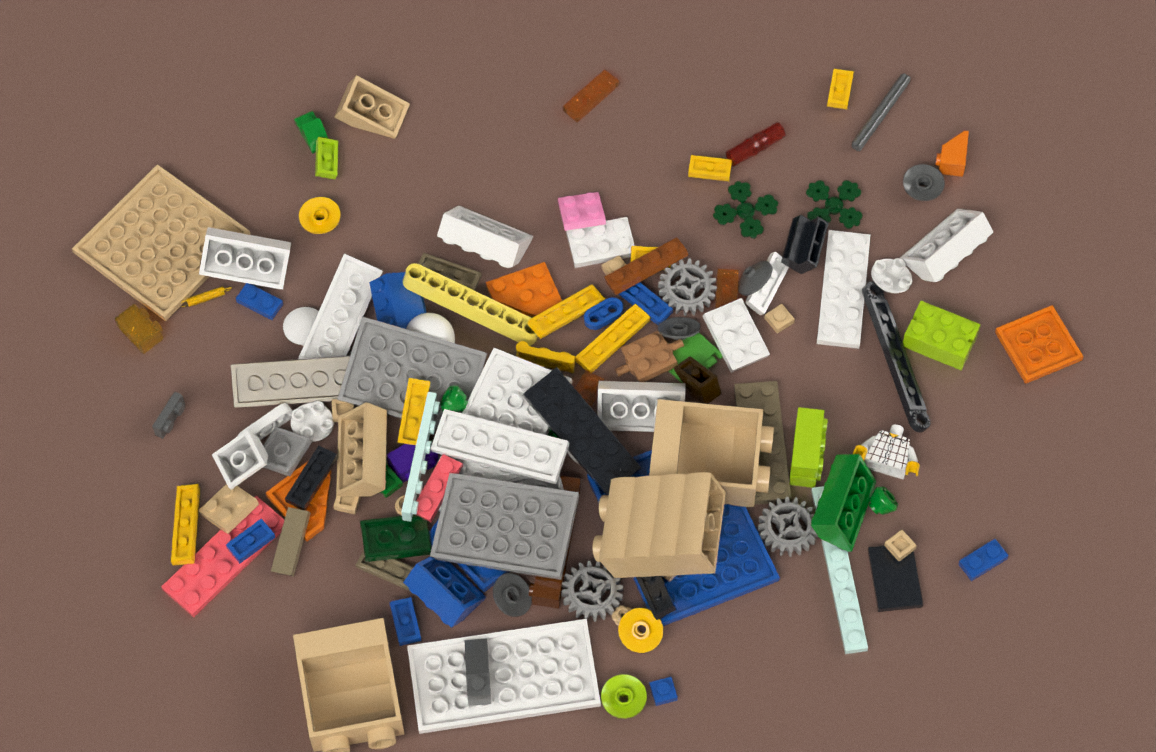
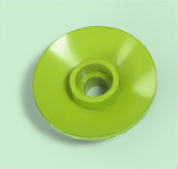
M626 674L610 678L604 684L601 691V701L605 710L612 716L622 719L631 718L639 714L647 700L646 689L642 682L636 677ZM625 696L628 698V701L621 702L620 698Z

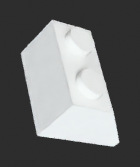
M248 430L212 454L231 490L266 466L268 454L260 439Z

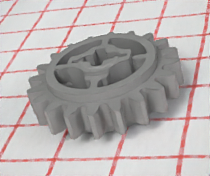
M691 258L688 259L687 264H684L681 259L679 260V265H676V263L672 264L671 269L665 268V274L660 275L661 281L658 283V288H660L659 296H664L662 300L665 303L669 302V307H676V314L683 310L684 316H686L688 310H690L694 316L696 309L704 312V305L710 307V300L715 299L714 293L717 287L714 285L716 284V278H711L713 271L706 272V264L699 267V260L693 265ZM680 276L681 279L671 286V282ZM704 288L702 295L695 299L694 295L699 292V289Z
M786 497L784 503L777 498L776 505L769 502V510L763 508V516H759V523L761 524L758 525V531H761L760 538L766 539L764 546L772 544L771 552L780 549V556L785 551H788L789 557H792L794 550L798 555H801V548L809 551V544L814 545L816 540L814 537H818L811 526V520L814 516L812 514L813 507L805 509L806 501L799 505L798 498L790 502L789 498ZM800 518L804 521L806 525V531L801 529L802 526L799 523ZM772 522L776 524V528L779 531L778 535L772 530Z
M590 561L587 562V567L579 563L578 570L572 567L571 575L565 574L566 581L562 582L564 590L561 591V597L565 598L563 600L564 605H570L569 613L576 610V618L583 614L584 619L588 620L589 616H592L593 621L596 622L597 616L600 615L605 620L606 612L612 615L614 613L613 608L619 607L620 603L618 601H622L623 594H621L623 586L619 585L621 578H614L605 566L600 568V562H597L594 567ZM582 580L583 586L579 588V592L575 593L574 588L576 584ZM610 590L609 597L602 602L601 597L605 594V591Z

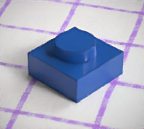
M672 677L649 682L655 706L678 700Z

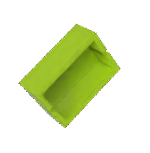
M920 301L913 319L905 332L903 345L904 348L962 371L977 339L981 324Z
M798 407L789 480L790 485L814 488L816 480L821 481L828 419L824 418V410Z

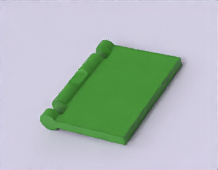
M700 333L683 340L684 347L673 351L678 364L691 356L707 369H710L717 363V360L713 357L714 354L719 359L723 358L720 350ZM674 368L669 370L679 382L683 383L674 371Z

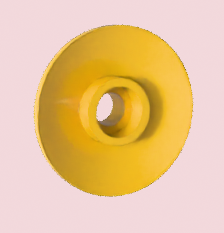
M315 197L308 200L299 211L300 224L305 230L314 234L330 232L338 225L341 217L338 205L326 197Z
M634 608L621 618L618 627L619 637L622 643L631 651L637 653L649 652L661 642L663 624L661 619L656 620L650 609ZM639 625H644L646 632H640L638 629Z

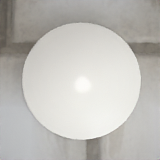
M901 258L877 260L872 267V278L876 285L884 291L902 293L908 290L912 284L911 273L905 266V261Z
M301 307L291 311L283 323L285 336L291 342L304 346L319 311L310 307Z
M321 401L303 404L292 412L291 428L293 432L310 437L312 442L326 438L333 430L332 412Z

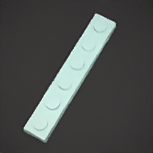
M432 392L427 393L401 511L402 520L411 522L412 515H416L419 502L416 501L417 494L422 492L423 481H420L421 474H425L427 469V461L424 460L426 454H430L432 441H429L430 434H434L436 428V421H433L435 414H439L440 409L437 394Z

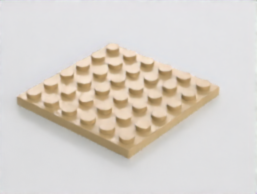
M157 164L72 250L74 254L164 321H167L184 303L182 301L187 300L210 277L199 274L207 228L251 234L244 226Z

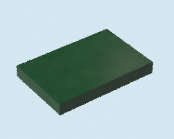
M415 514L412 515L411 522L402 520V516L360 520L365 562L431 554L432 548L428 522Z

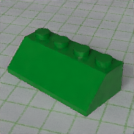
M860 454L836 455L831 465L828 479L824 484L823 493L818 500L816 512L811 520V526L820 539L847 552H852L870 502V497L877 482Z

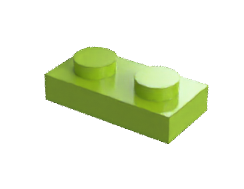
M318 137L316 140L315 176L335 180L338 172V140Z

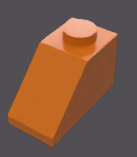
M963 131L942 145L941 153H937L935 165L939 166V171L942 174L963 177L969 131Z

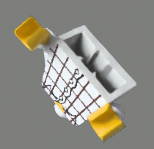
M892 425L890 432L879 431L877 436H872L861 445H856L853 454H860L862 459H865V463L870 470L903 480L904 476L908 475L909 472L915 473V476H918L920 464L918 463L914 448L909 446L910 439L902 436L904 428L900 425Z

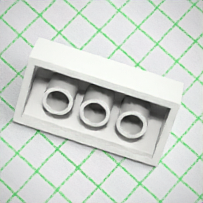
M457 206L443 214L437 237L442 238L447 244H457L464 251L476 252L483 259H493L498 261L499 265L506 268L514 267L520 262L533 238L532 235L461 206Z
M956 209L900 258L922 280L938 282L944 278V275L950 269L957 267L964 257L972 254L979 244L986 242L993 233V230L983 212Z
M208 227L199 274L283 290L291 242Z
M599 381L597 415L610 431L654 432L658 399L685 402V383Z

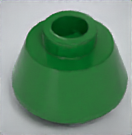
M452 385L443 394L440 407L442 411L446 409L462 412L468 404L467 396L458 385Z
M877 486L870 497L871 503L869 506L875 514L885 515L897 510L898 503L895 497L884 486Z

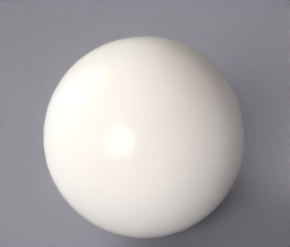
M423 313L414 317L406 328L407 330L455 343V334L451 324L443 316L435 313Z

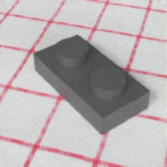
M173 393L152 427L155 436L163 439L173 429L176 418L184 412L185 402L181 394Z

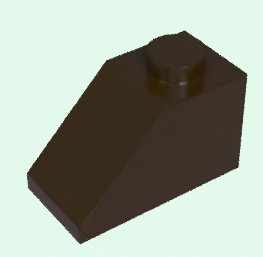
M691 356L674 367V371L681 381L685 383V387L690 394L702 404H709L722 394L717 376Z

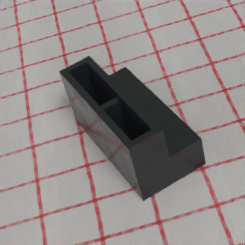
M801 214L793 218L781 263L800 274L816 268L829 223L820 217L809 220Z

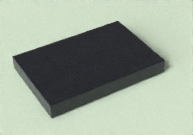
M885 546L868 547L878 612L922 608L923 600L914 551L901 561H898Z

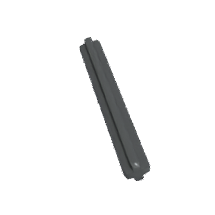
M905 73L900 75L853 140L851 145L856 151L862 150L910 83L911 77Z

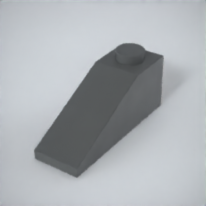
M487 638L464 640L468 705L491 704Z

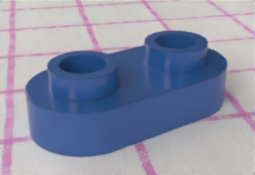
M611 297L591 307L584 314L585 326L591 330H598L617 320L623 314V303L618 298ZM597 319L598 322H592L591 320Z

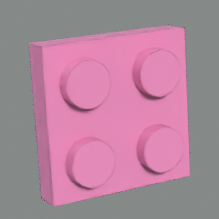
M599 192L558 198V206L565 231L606 224Z

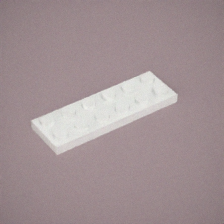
M829 230L817 344L857 349L860 347L864 308L862 288L866 285L870 234Z
M343 255L298 359L347 356L362 316H364L372 297L369 282L380 277L383 272L382 270L349 255Z
M444 409L430 449L438 454L556 484L569 442Z

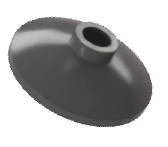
M915 165L908 169L904 175L903 187L906 193L916 200H933L940 196L944 190L945 180L942 173L931 165Z
M760 261L747 267L739 279L737 285L738 292L741 295L748 296L759 291L770 279L773 271L772 265L768 261Z
M685 317L669 318L658 325V332L661 335L673 338L675 341L678 339L683 341L698 334L701 330L699 322Z
M513 573L503 574L496 579L493 586V598L497 607L504 614L511 617L524 615L529 610L532 602V597L529 596V586L524 579Z

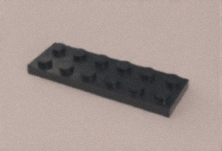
M557 367L523 393L522 396L557 438L569 442L568 451L605 495H609L611 479L631 477L641 469L640 465Z

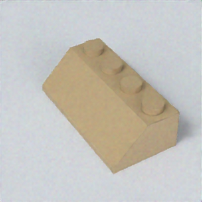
M366 402L339 416L336 496H372L385 490L387 410Z

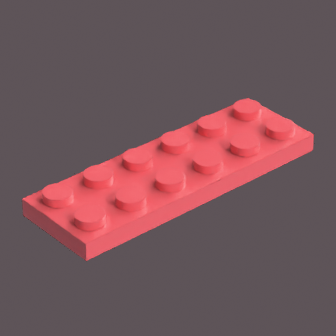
M258 496L254 498L257 499L259 505L231 532L227 534L220 530L195 554L194 564H184L161 586L162 590L193 618L272 541L242 563H239L226 548L228 542L260 519L273 531L275 537L281 533L284 519Z

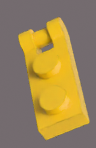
M520 341L516 345V356L546 368L555 369L557 367L560 371L574 372L575 356L570 353L554 352L544 347H530L524 341Z

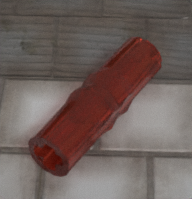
M779 122L772 124L726 151V158L732 160V166L735 167L786 137L784 128Z

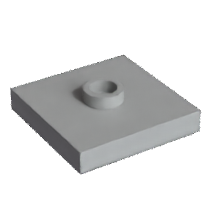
M275 427L263 445L268 454L267 465L263 468L291 476L311 445L312 440L310 437Z

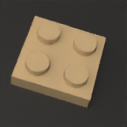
M226 484L198 511L201 516L228 534L259 505V502L240 487L236 486L231 490Z

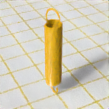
M222 286L187 298L185 301L191 307L225 295L224 287Z

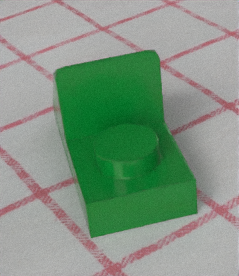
M313 111L294 119L312 154L315 153L317 138L328 139L321 119L316 118Z

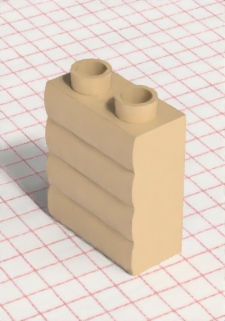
M658 399L649 476L696 472L712 473L726 492L724 504L754 507L756 492L768 493L770 466H760L758 463L759 452H772L774 427L762 426L763 409Z
M708 472L611 479L609 495L601 496L599 501V514L605 523L603 535H596L593 540L595 560L601 562L614 578L715 573L726 492L712 473Z
M380 618L293 635L309 738L313 751L350 752V745L368 742L371 749H384L393 746L396 743L395 736L404 735V728L384 619Z

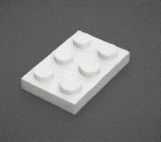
M627 217L607 220L605 225L566 231L575 268L604 263L619 255L622 259L631 257V246H635Z
M742 298L707 312L702 316L731 373L770 355Z

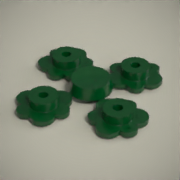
M821 180L809 184V189L806 191V195L809 198H813L815 202L826 200L825 208L815 207L813 211L808 212L807 218L809 220L820 217L830 223L831 217L829 214L836 215L840 213L839 222L843 223L845 228L850 229L853 226L860 225L862 213L856 211L854 207L849 209L843 208L842 200L845 201L847 199L852 202L855 198L861 196V190L858 188L857 183H851L848 180L843 181L842 186L837 188L839 198H828L830 188L825 186V183Z
M736 181L734 185L728 187V192L731 194L732 200H738L741 204L737 206V209L731 208L729 204H724L723 206L716 205L713 218L720 225H726L727 222H734V217L738 215L740 219L744 220L740 224V229H742L741 235L743 237L750 236L752 239H755L757 235H761L764 231L761 221L752 218L755 210L761 212L763 216L768 214L774 215L777 213L778 201L768 194L764 197H758L754 208L752 204L745 202L747 197L752 195L750 184Z

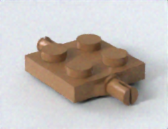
M658 331L653 332L621 347L626 364L615 368V372L618 377L631 372L638 382L648 381L678 365L673 351L684 347L683 341L678 339L669 344Z

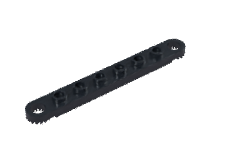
M870 281L862 288L865 303L908 423L914 431L922 433L931 424V420L926 413L927 408L890 306L884 297V291L876 283Z

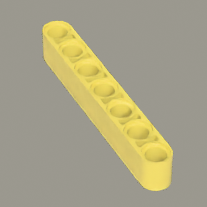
M414 263L407 267L403 278V285L406 289L516 342L524 341L529 346L536 342L538 336L527 324L531 317L420 264Z

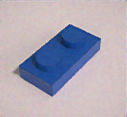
M249 283L245 284L236 297L237 303L270 320L274 319L283 306V300Z
M260 519L228 542L226 548L239 563H242L276 537L267 524Z
M994 539L961 559L958 564L968 578L973 581L1007 560L1009 555L998 541Z
M412 598L389 602L399 646L422 641Z

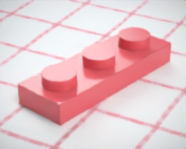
M444 454L441 456L417 499L419 502L417 516L429 522L433 521L443 503L449 473L459 474L463 467L461 462Z

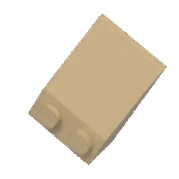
M356 75L348 83L334 117L352 127L395 139L410 103Z

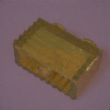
M132 304V306H129L128 309L115 317V322L118 329L123 332L142 354H145L163 340V329L157 321L152 322L149 319L150 315L145 308L141 307L139 309L136 304Z

